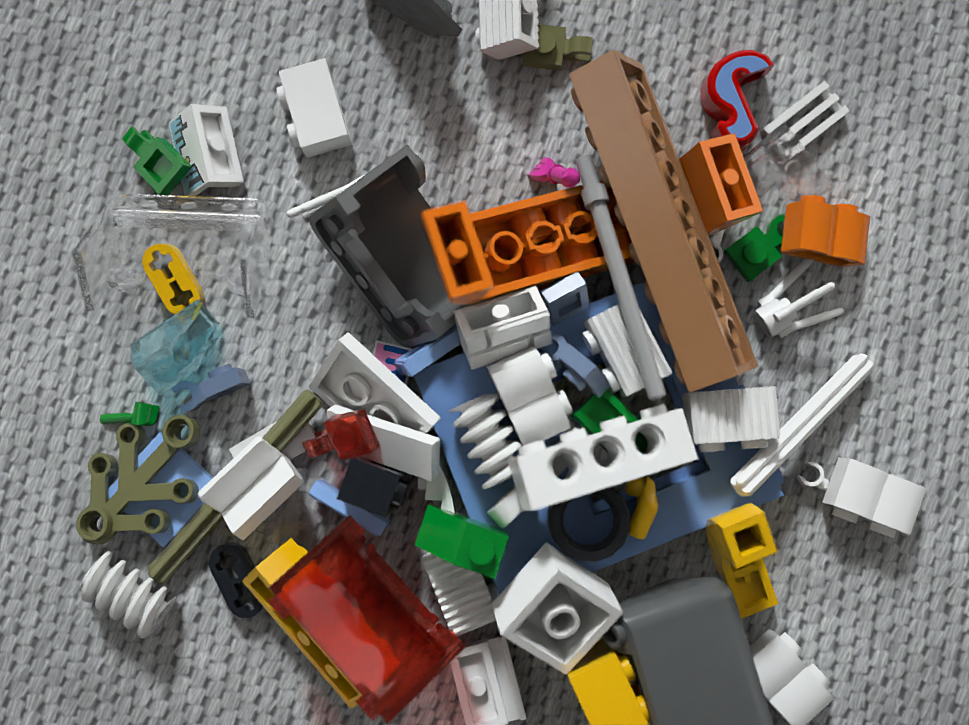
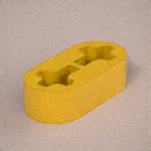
M162 243L150 246L142 257V265L165 307L177 316L195 313L204 302V293L183 254L177 247L171 244ZM158 252L162 255H171L173 261L168 263V268L174 277L171 278L166 269H157L154 263L159 260ZM177 281L183 291L191 290L193 293V297L189 299L191 307L187 308L185 304L178 305L174 298L179 296V291L174 282Z

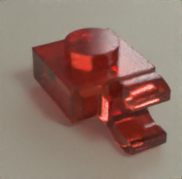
M364 408L332 416L324 422L326 429L314 433L316 438L302 442L309 458L320 456L335 449L340 460L371 454L380 447V443Z

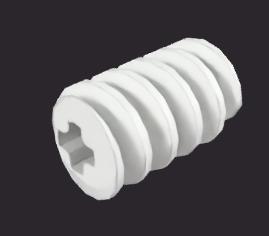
M483 394L447 411L461 412L462 414L453 423L454 428L468 427L469 429L460 439L461 443H475L476 445L467 454L468 459L482 458L483 460L474 470L475 474L490 475V478L481 486L482 489H487L513 477L508 459L517 457L513 456V454L521 446L520 440H506L514 431L513 425H499V422L507 415L506 409L492 410L491 408L500 399L499 394Z
M107 551L94 563L83 578L80 590H82L81 599L87 603L96 600L95 608L98 611L103 612L110 608L109 616L112 620H119L124 617L123 625L126 629H132L139 625L138 636L146 638L160 626L177 597L175 596L169 602L164 601L168 589L166 586H163L154 594L150 592L154 581L151 577L140 585L136 583L140 570L137 568L125 576L123 574L126 566L125 560H121L111 567L109 563L113 553Z

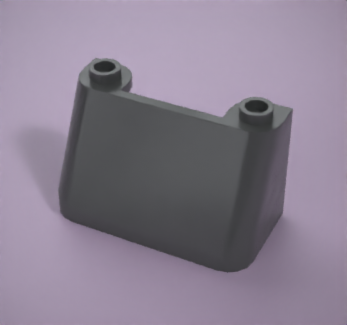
M408 144L312 213L309 220L317 238L388 333L399 344L405 347H413L440 338L456 323L454 311L474 304H453L448 299L421 218L422 211L431 209L418 190L426 181L425 165L421 158L413 153Z
M715 577L670 579L618 602L623 614L603 634L606 643L617 652L633 655L653 725H773L735 597L724 581Z

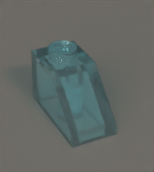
M198 299L130 344L134 368L161 396L197 371L224 330Z

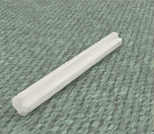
M861 353L852 356L780 429V438L770 439L768 447L761 448L731 478L730 485L736 490L738 495L742 497L752 496L873 371L874 363L869 360L867 355Z

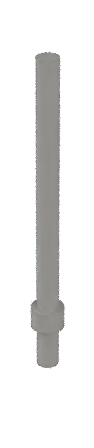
M591 155L581 156L575 162L584 188L581 191L585 209L591 211L649 400L664 397L666 392L607 208V204L610 202L605 184L599 182Z

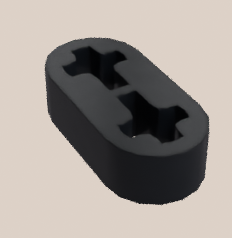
M229 542L218 546L210 555L209 568L229 609L240 618L255 616L264 609L257 598L253 601L254 608L252 609L248 604L241 606L238 598L243 595L238 582H242L255 568L249 553L244 546L238 543ZM224 551L229 556L234 554L238 556L239 561L234 564V568L239 576L238 578L235 577L230 568L222 569L220 566V562L225 559ZM242 582V584H243L245 590H246L248 593L251 592V591L245 586V584Z

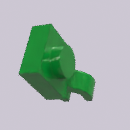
M132 126L122 137L123 142L140 157L133 168L159 195L169 196L192 167L167 139L160 137L155 139L148 131L143 130L139 133Z

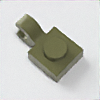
M537 25L539 28L538 43L540 46L538 49L523 53L522 66L561 71L562 60L590 62L593 38L575 36L565 39L566 27Z

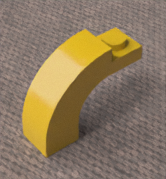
M747 503L706 521V535L713 562L723 581L729 586L735 597L741 619L777 605L778 601L763 558L778 551L764 512L756 505Z

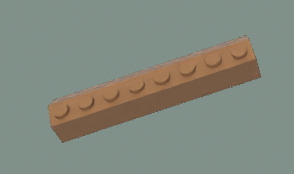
M613 49L569 73L574 86L571 89L572 99L576 107L584 113L588 124L585 127L587 139L591 146L598 150L603 163L600 165L602 179L609 188H612L617 203L614 205L616 216L621 225L627 227L632 240L629 244L631 256L635 263L643 269L647 280L644 283L645 293L650 303L656 305L662 320L659 322L660 333L666 344L672 346L676 357L674 369L679 381L683 385L686 384L690 393L759 367L643 64Z

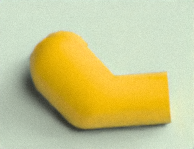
M647 475L627 481L625 485L626 493L637 497L636 508L630 520V531L628 534L638 539L646 538L659 508L655 482Z

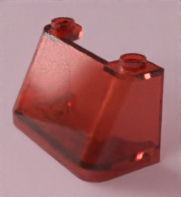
M349 515L268 587L274 594L268 602L284 621L292 615L362 695L355 702L368 717L374 721L380 715L389 724L466 645L453 630L448 631L440 622L436 624L440 619L435 613H431L379 555L373 543L371 542L368 545L364 543L367 540L362 534L364 530Z

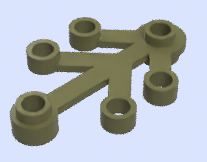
M184 415L170 417L164 423L162 429L164 441L138 469L137 452L138 447L145 441V430L141 426L131 423L121 425L116 432V440L120 444L118 490L110 499L108 495V478L116 473L118 462L113 455H105L104 453H97L90 458L88 462V471L91 474L90 505L78 515L76 521L77 532L84 541L100 545L112 540L117 531L144 530L148 534H162L168 530L171 519L169 514L162 509H149L143 515H119L131 501L173 500L176 503L183 504L195 501L199 488L197 483L191 479L179 478L173 483L148 484L180 449H189L198 442L200 426L195 419ZM188 426L190 429L189 436L183 440L181 438V431L184 427ZM133 429L135 431V438L129 443L127 441V434ZM103 459H105L107 462V467L105 471L101 473L99 470V464ZM183 484H187L189 488L188 495L185 498H182L179 493ZM157 514L160 518V524L154 529L151 520ZM102 516L103 527L102 530L99 531L97 528V521Z

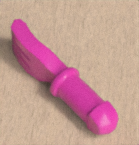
M548 157L542 158L527 175L532 181L562 184L567 188H572L580 182V175L576 169L572 167L564 168Z

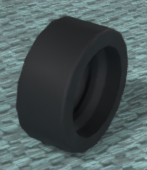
M612 486L588 493L603 498L610 506L613 514V526L609 535L601 542L593 545L580 544L566 533L563 525V513L567 504L574 498L549 505L547 515L549 531L554 542L566 555L579 561L598 562L611 557L624 545L630 531V512L625 499Z

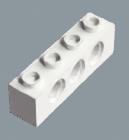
M665 404L639 411L642 419L627 424L625 416L601 422L602 431L587 436L585 428L559 435L561 444L546 448L544 440L518 447L520 456L508 459L522 510H537L697 460L698 457L683 409L680 408L667 412ZM638 432L644 434L648 442V447L644 454H641L635 447L634 439ZM598 443L602 444L608 451V461L603 467L596 463L593 456L594 448ZM557 455L562 456L568 463V473L562 480L558 479L552 472V461Z

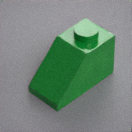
M428 504L414 545L453 565L495 579L509 534L506 530Z

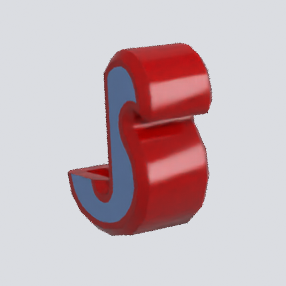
M741 50L729 54L714 64L700 89L702 107L708 116L718 122L711 131V139L735 133L741 152L754 140L759 128L741 86L766 77L775 65L767 55L754 50Z

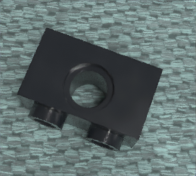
M360 456L352 457L337 499L386 517L394 508L399 510L400 506H403L411 483L404 481L406 472Z

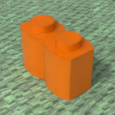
M801 196L800 201L786 205L781 252L789 256L810 259L828 265L843 267L865 265L870 216L858 212V207L852 204L831 205L826 203V198L822 196Z

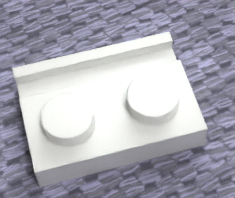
M500 635L499 637L486 638L448 648V656L466 725H506L510 721L527 719L508 641L505 637Z

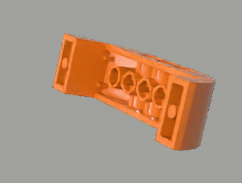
M735 133L701 141L679 158L708 236L745 221L763 211ZM605 184L610 200L607 208L625 265L635 263L629 249V244L632 242L627 227L621 225L615 213L614 205L617 203L612 188ZM583 185L469 213L466 201L422 211L421 218L449 301L459 305L477 304L534 285L538 291L548 288L554 281L565 279L576 272L582 278L609 271L591 211L586 210L581 196V191L584 189Z

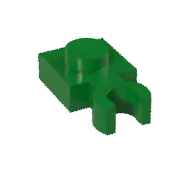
M784 214L775 217L769 222L765 234L756 226L723 251L747 283L782 257L775 247L782 246L783 236L778 233L777 228L785 220Z

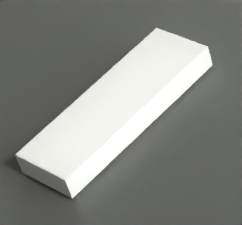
M336 404L327 410L328 446L432 481L439 475L440 438Z

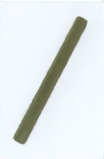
M309 390L303 391L262 438L282 453L322 408L323 404L320 398ZM204 503L149 565L148 575L160 584L168 582L222 521V514Z

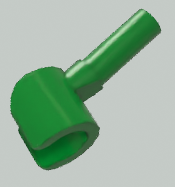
M135 401L133 413L101 414L100 423H131L134 425L152 426L157 421L159 406Z

